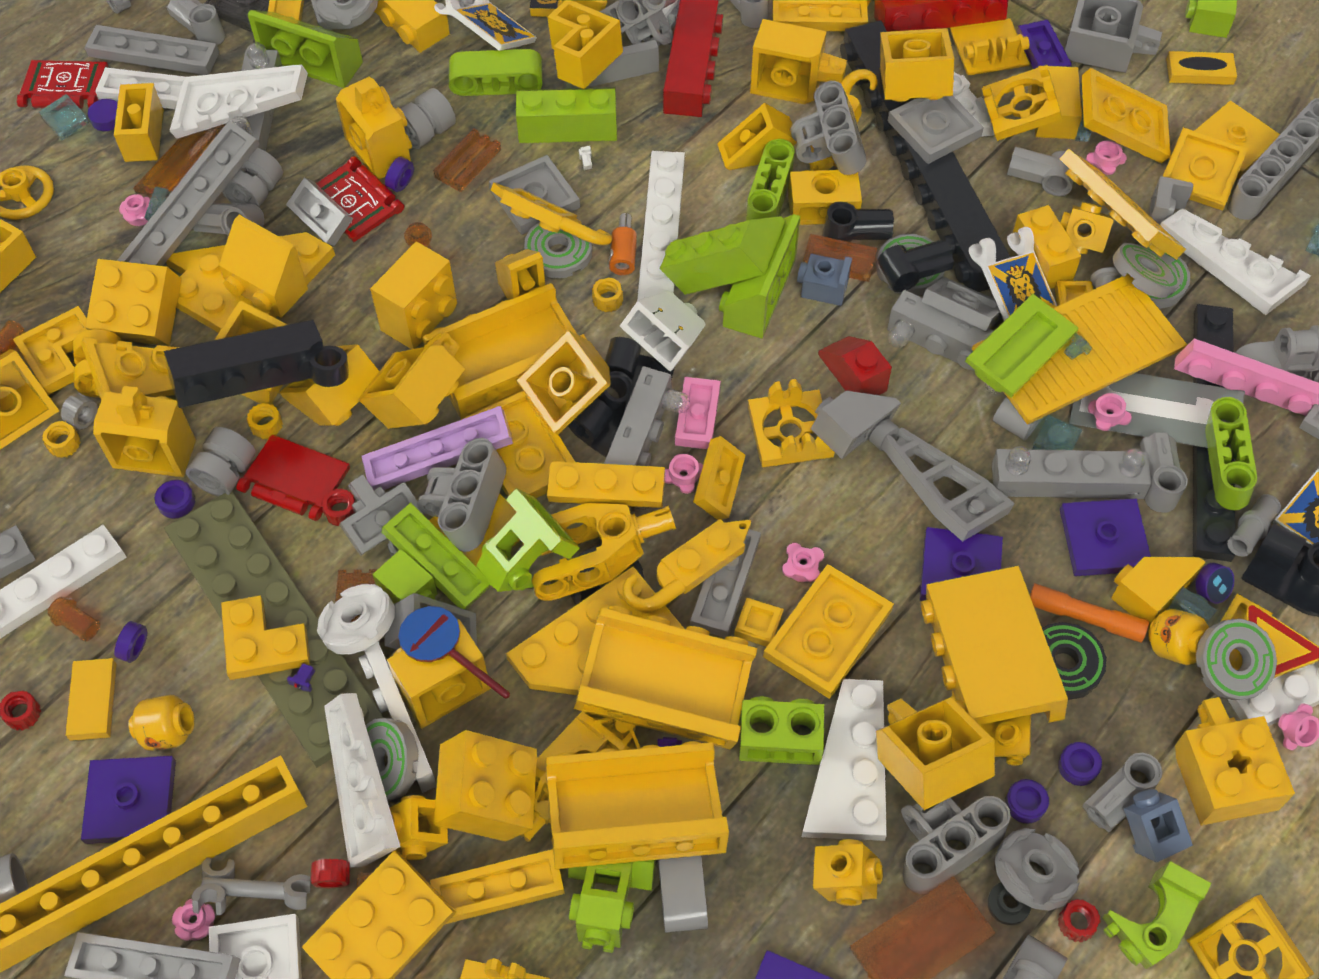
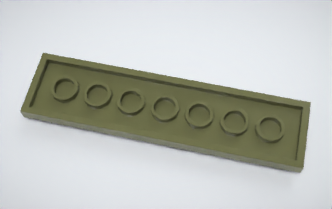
M232 491L229 495L224 493L164 527L168 537L221 619V602L261 595L264 601L267 630L305 624L310 663L315 670L309 682L312 687L311 692L295 688L288 683L287 677H293L297 674L299 668L257 676L316 768L332 759L324 707L327 703L340 694L356 693L363 711L365 725L373 719L384 718L342 654H336L326 647L317 632L318 618Z

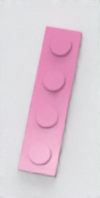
M1195 338L1175 357V370L1223 386L1229 390L1245 391V395L1288 409L1294 413L1307 416L1314 404L1319 405L1318 382Z

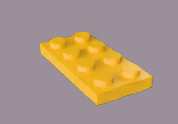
M1068 149L1062 155L1060 160L1069 168L1065 174L1078 185H1083L1088 190L1087 194L1094 201L1110 210L1109 215L1123 227L1127 226L1133 232L1131 235L1146 248L1149 247L1160 257L1167 253L1177 260L1184 253L1186 248L1101 170L1071 149Z

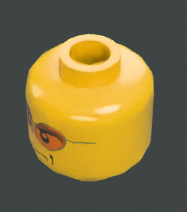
M1169 609L1162 612L1151 622L1148 637L1152 650L1157 656L1183 665H1191L1196 663L1198 642L1209 626L1204 618L1196 614L1178 609Z
M171 694L140 701L133 711V716L129 719V732L131 736L136 739L143 749L149 751L178 747L185 743L189 734L194 729V714L191 707L180 697Z

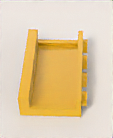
M550 283L542 287L533 288L528 293L511 300L501 301L496 306L477 314H470L464 319L446 327L436 328L431 333L423 336V342L425 346L438 333L446 332L460 346L454 358L465 370L457 379L459 385L448 397L462 420L468 415L523 391L517 380L568 330L575 334L577 333L556 298V289Z
M1019 566L926 584V600L921 601V612L925 624L931 623L934 633H931L934 654L936 657L942 656L945 664L941 668L945 688L947 691L953 689L955 701L979 725L1045 712L1048 723L1065 720L1068 697Z
M609 606L608 609L600 608L574 709L703 743L712 742L715 746L731 750L738 742L741 729L738 723L742 710V700H744L751 664L756 657L757 648L748 646V641L739 637L727 636L725 639L709 636L710 632L701 627L688 626L686 629L671 626V622L662 617L648 616L647 619L633 616L632 611L624 607Z
M689 741L675 746L660 747L658 745H646L640 749L630 750L608 748L596 753L576 754L564 752L557 756L547 757L546 779L555 869L726 853L729 829L727 817L722 816L714 768V743Z

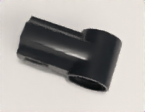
M835 202L828 208L823 238L827 244L833 247H845L852 240L891 239L894 224L893 211L890 209H856L847 202Z
M938 240L908 250L903 245L892 246L881 253L878 258V264L894 292H903V290L907 291L914 287L922 278L953 269L954 260L949 243Z

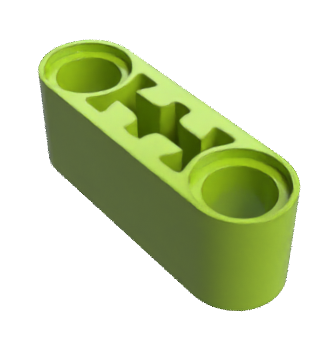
M532 49L462 51L454 53L449 59V89L459 96L516 94L518 90L541 89L543 85L542 57L537 51Z
M775 139L766 144L748 196L746 221L779 217L789 187L790 172H793L795 149L789 141Z
M1222 397L1212 404L1205 427L1214 493L1217 502L1222 507L1229 510H1240L1246 507L1251 499L1257 482V471L1246 408L1236 398ZM1230 484H1237L1242 488H1235Z

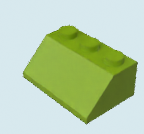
M250 10L247 14L257 49L278 50L282 66L302 64L308 72V77L345 88L363 63L358 39L352 38L349 35H343L324 29L321 26H315L274 12Z
M616 87L516 91V121L519 143L617 141Z
M793 214L783 218L785 223L765 275L731 283L733 286L730 292L724 291L719 305V311L723 312V327L763 339L796 261L801 216Z
M782 216L752 219L737 224H729L726 227L702 232L684 239H676L666 248L660 270L684 295L765 275L785 220Z

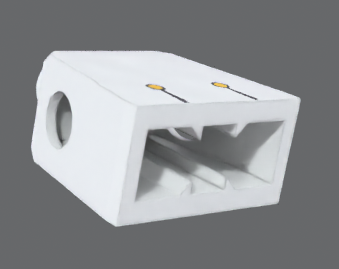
M666 291L638 300L620 327L671 372L706 324L697 315V310L692 304L683 303L672 292Z

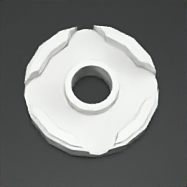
M360 584L348 588L340 593L342 598L335 604L331 600L325 606L318 619L317 632L329 650L336 654L348 655L364 651L377 643L388 632L395 618V606L389 595L375 584ZM362 614L357 620L350 622L354 617Z

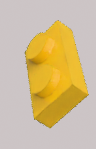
M722 436L710 439L693 500L696 505L717 520H723L730 516L746 456Z

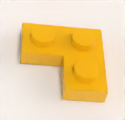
M79 306L13 338L37 380L48 395L74 382V366L66 354L73 350L74 338L81 332L87 331L85 328L87 318Z
M261 595L221 602L226 670L230 680L300 668L302 663L311 666L307 629L304 623L267 630L264 601Z

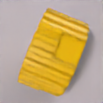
M610 277L596 281L592 288L594 306L602 312H612L619 309L623 302L621 283ZM607 292L615 294L610 298L601 297V295Z
M257 404L247 414V423L252 434L262 440L269 439L272 434L276 436L281 428H283L280 413L273 404ZM265 417L273 418L266 424H257L261 419Z
M66 421L51 423L43 431L42 440L52 456L68 457L77 451L81 443L74 426H71ZM68 435L64 442L55 444L59 436Z

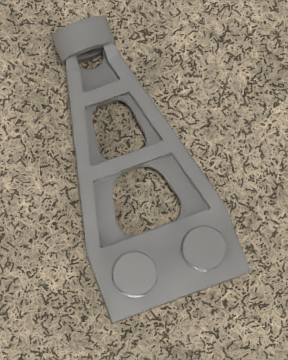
M885 419L879 423L869 437V441L888 455L934 517L962 542L1008 515L1015 504L987 479L904 428H899L890 419ZM916 454L934 467L922 473L909 457ZM943 476L949 477L964 486L967 491L952 500H948L942 496L933 482Z

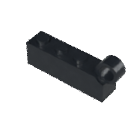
M314 320L164 351L169 380L179 408L307 379H312L314 383L323 387H334L344 383L349 377L346 352L337 346H323V340Z

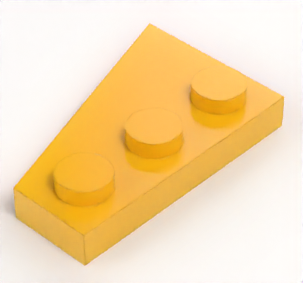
M83 337L81 346L101 400L105 391L120 393L123 386L138 387L147 397L156 398L158 396L174 395L169 380L164 351L180 347L157 345L155 348L132 346V342L117 341V344L97 342V338Z

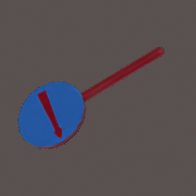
M427 606L415 610L405 618L400 626L398 637L400 646L408 657L419 662H433L449 655L505 699L510 697L508 690L454 649L459 642L460 628L457 619L450 611L442 607Z

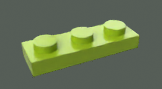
M409 503L382 527L381 533L399 550L402 549L432 575L435 585L457 607L466 610L491 587L482 572L412 503Z

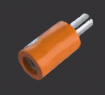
M626 213L620 215L619 227L612 231L613 240L609 256V269L617 275H629L635 270L637 233L631 228V215L627 214L626 217Z

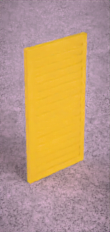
M1129 274L1053 308L1079 329L1012 398L1004 393L1027 425L1183 350L1188 345L1151 298L1143 291L1134 287L1132 284L1134 278ZM1084 340L1087 343V345L1083 349H1081L1080 351L1077 350L1082 345H1084L1083 342L1076 348H1074V345H1076L1079 341ZM983 341L974 344L972 346V351H974Z

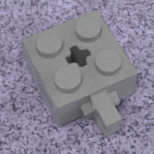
M1078 0L1065 52L1070 61L1126 73L1132 53L1156 55L1160 46L1162 32L1139 25L1143 10V4L1139 0Z

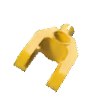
M584 503L551 514L576 544L600 537L602 545L596 547L597 551L567 560V558L560 559L558 564L536 572L532 578L535 595L543 601H552L614 580L644 555L641 544L644 543L645 538L676 529L669 505L638 517L635 514L631 515L628 505ZM583 523L577 528L567 529L571 524ZM548 550L542 553L540 556L547 555L553 552ZM595 567L594 569H592V570H590V571L580 572V571H582V570H584V569H586V568ZM558 580V581H556V582H554V583H552V584H547V585H544V584H543V583H545V582H547V581Z

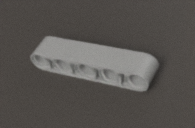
M1319 98L1313 99L1239 179L1228 204V209L1233 216L1243 220L1256 217L1319 147Z

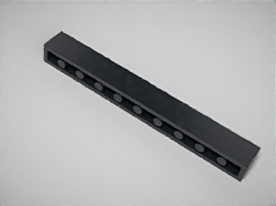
M880 20L845 29L844 43L840 45L841 57L847 60L852 71L867 69L877 76L878 83L873 91L870 89V81L867 79L860 80L855 84L857 86L860 85L864 93L866 106L869 109L872 108L876 116L878 129L880 132L885 133L891 154L897 156L901 163L903 177L912 184L918 205H923L931 230H936L940 240L949 243L952 249L954 271L957 280L963 283L964 286L977 292L990 289L982 267L971 258L969 247L977 243L979 244V241L982 239L991 238L996 246V262L1011 257L953 151L927 164L888 122L890 111L916 98H910L904 102H897L892 99L885 100L880 71V32H887L886 28Z

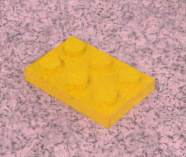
M1089 68L1082 74L1084 127L1161 164L1171 157L1167 105L1093 68Z
M524 390L464 417L465 419L501 406L504 410L513 444L499 448L496 451L507 468L502 484L507 497L516 488L535 498L546 494L551 461L575 462L559 434L557 435L551 430Z
M827 564L765 648L763 658L830 699L892 612L894 603Z
M394 850L307 940L302 948L330 979H394L457 912L399 851Z

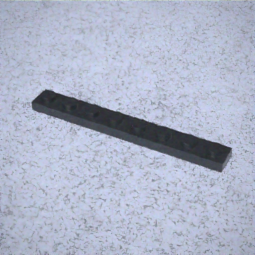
M1197 304L1194 310V338L1234 352L1233 308ZM1193 377V383L1223 387L1212 382ZM1193 445V557L1232 562L1235 554L1230 551L1227 543L1229 538L1235 533V510L1222 507L1215 498L1208 448Z

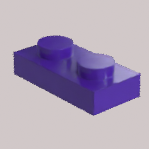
M1049 20L1018 26L1017 34H1021L1023 37L1027 36L1029 39V49L1024 51L1033 69L1047 64L1048 66L1072 67V63Z

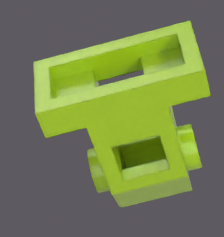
M516 488L506 500L517 513L495 537L489 539L483 545L482 555L476 565L487 578L488 583L497 592L523 591L526 588H533V577L529 569L542 553L550 550L571 559L580 549L534 496ZM519 538L524 545L514 556H511L512 546Z
M656 860L569 868L568 878L584 880L581 894L573 893L569 920L576 921L578 941L582 942V948L592 949L593 945L603 946V951L609 953L614 952V947L621 948L622 929L631 928L634 903L627 902L629 888L652 891ZM599 882L618 885L617 892L594 889L595 883Z
M1169 861L1154 873L1148 888L1155 891L1159 902L1158 912L1151 923L1138 924L1109 910L1102 917L1108 925L1103 931L1109 938L1117 935L1122 941L1118 944V947L1126 958L1135 966L1141 963L1147 969L1178 948L1199 902L1205 898L1212 883ZM1149 934L1155 937L1156 945L1150 941Z

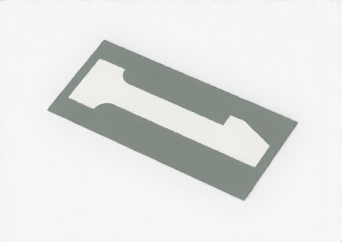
M1134 373L1074 402L1069 424L1097 428V420L1094 414L1089 413L1088 405L1091 401L1097 400L1104 394L1113 393L1124 399L1126 403L1125 411L1129 412L1132 418L1128 425L1118 424L1111 427L1108 431L1149 437L1154 433H1168L1170 437L1175 438L1177 443L1208 448L1205 427L1212 404L1222 397H1233L1243 403L1245 391L1229 390L1223 387Z

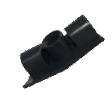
M613 337L610 340L605 358L610 371L611 385L609 388L614 389L618 393L619 398L610 396L606 389L568 425L570 430L579 439L604 457L608 455L642 367L645 366L671 374V380L674 369L670 372L655 358L641 355L640 344L625 337Z
M1274 523L1241 579L1302 613L1319 617V566L1315 564H1319V542L1311 545L1306 542L1307 539Z

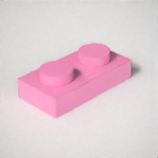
M692 377L684 378L675 434V446L708 449L710 439H713L721 381Z

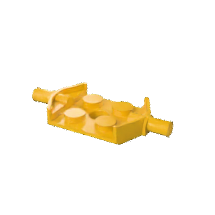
M582 711L537 758L533 829L520 836H524V839L530 842L531 838L545 824H551L546 779L547 757L557 756L564 752L576 754L596 753L608 748L617 750L640 749L641 747L634 733L637 725Z

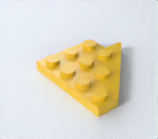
M307 232L279 236L295 245L307 285L335 256L331 245ZM225 245L173 253L166 263L168 267L182 274L180 276L182 279L176 307L180 311L219 333L239 300L257 308L251 300L242 295L240 297L233 295L224 286L223 282L225 280L219 264ZM270 311L264 312L274 318L277 317V315Z
M631 567L507 652L506 657L530 689L577 695L600 608L608 609L609 606H620L632 611L633 616L647 619L648 616H658L669 620L671 626L683 629L684 627L666 605L654 612H640L626 603L623 597V585L632 574L638 576L632 588L636 596L639 598H649L655 594L638 571Z

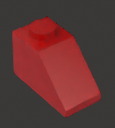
M848 336L819 350L818 355L845 391L881 395L887 392L892 366L872 341Z

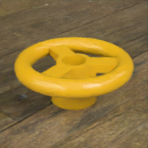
M28 165L15 166L0 173V187L3 190H0V201L12 199L16 202H22L26 207L12 210L0 206V217L19 220L29 218L41 212L53 197L54 185L51 177L44 170ZM36 178L43 184V193L37 201L31 197L30 187Z

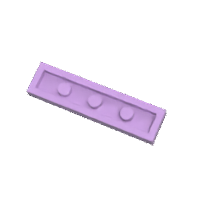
M501 406L362 455L368 483L373 490L380 486L385 490L427 475L432 468H446L455 465L464 446L476 438L488 439L496 450L513 444L504 410Z

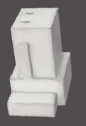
M580 147L578 154L579 159L582 160L583 169H592L591 147Z

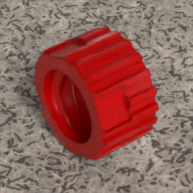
M336 488L335 490H330L323 497L322 510L328 522L332 525L340 526L339 524L356 513L352 508V504L356 503L354 495L346 489ZM338 503L348 504L347 509L334 511L332 507Z
M27 691L10 692L0 703V717L11 729L21 731L26 728L29 729L40 717V705ZM17 705H27V710L23 715L13 717L12 711Z
M320 859L312 862L311 884L318 888H342L349 885L350 862L342 859Z
M1084 899L1070 901L1059 913L1058 926H1060V931L1069 940L1074 942H1083L1089 938L1091 939L1097 931L1096 928L1101 923L1099 911L1095 906L1084 901ZM1079 912L1083 914L1087 920V928L1076 929L1071 924V913Z

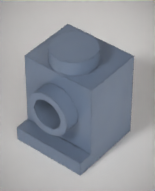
M810 254L808 263L801 262L798 271L797 282L803 283L801 297L842 306L849 281L852 258L845 256V260Z
M1154 789L1144 790L1133 796L1134 804L1124 808L1136 843L1133 845L1135 853L1154 862H1159L1193 846L1177 798Z

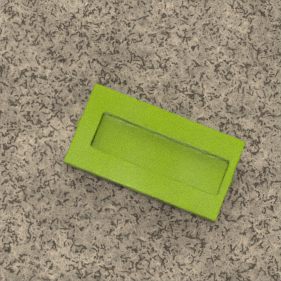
M1032 294L966 358L965 362L975 369V375L997 392H1004L1012 398L1077 333L1079 328L1036 295Z

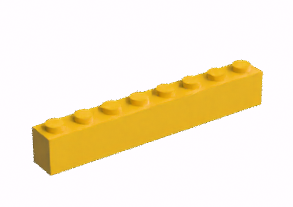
M280 755L2 902L0 904V973L201 865L206 858L212 859L308 807L282 756Z

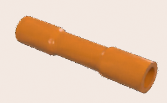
M1036 583L1033 584L1030 598L1035 608L1059 616H1068L1104 628L1109 633L1142 643L1149 626L1148 620L1118 610L1105 609Z

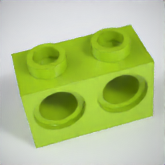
M764 696L742 700L739 761L821 764L824 751V704H815L809 699L777 702L772 698ZM763 722L769 725L771 730L766 733H759L751 726L755 723ZM795 725H805L812 732L808 735H799L793 731L792 727Z

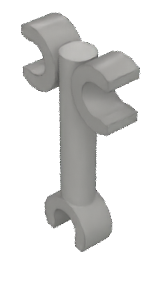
M206 858L201 866L202 884L192 894L193 913L199 914L204 903L215 902L216 915H222L226 909V896L284 900L285 905L293 910H303L307 907V893H310L311 877L298 874L288 878L285 882L234 879V860L228 859L227 866L223 870L215 871L212 870L211 858Z

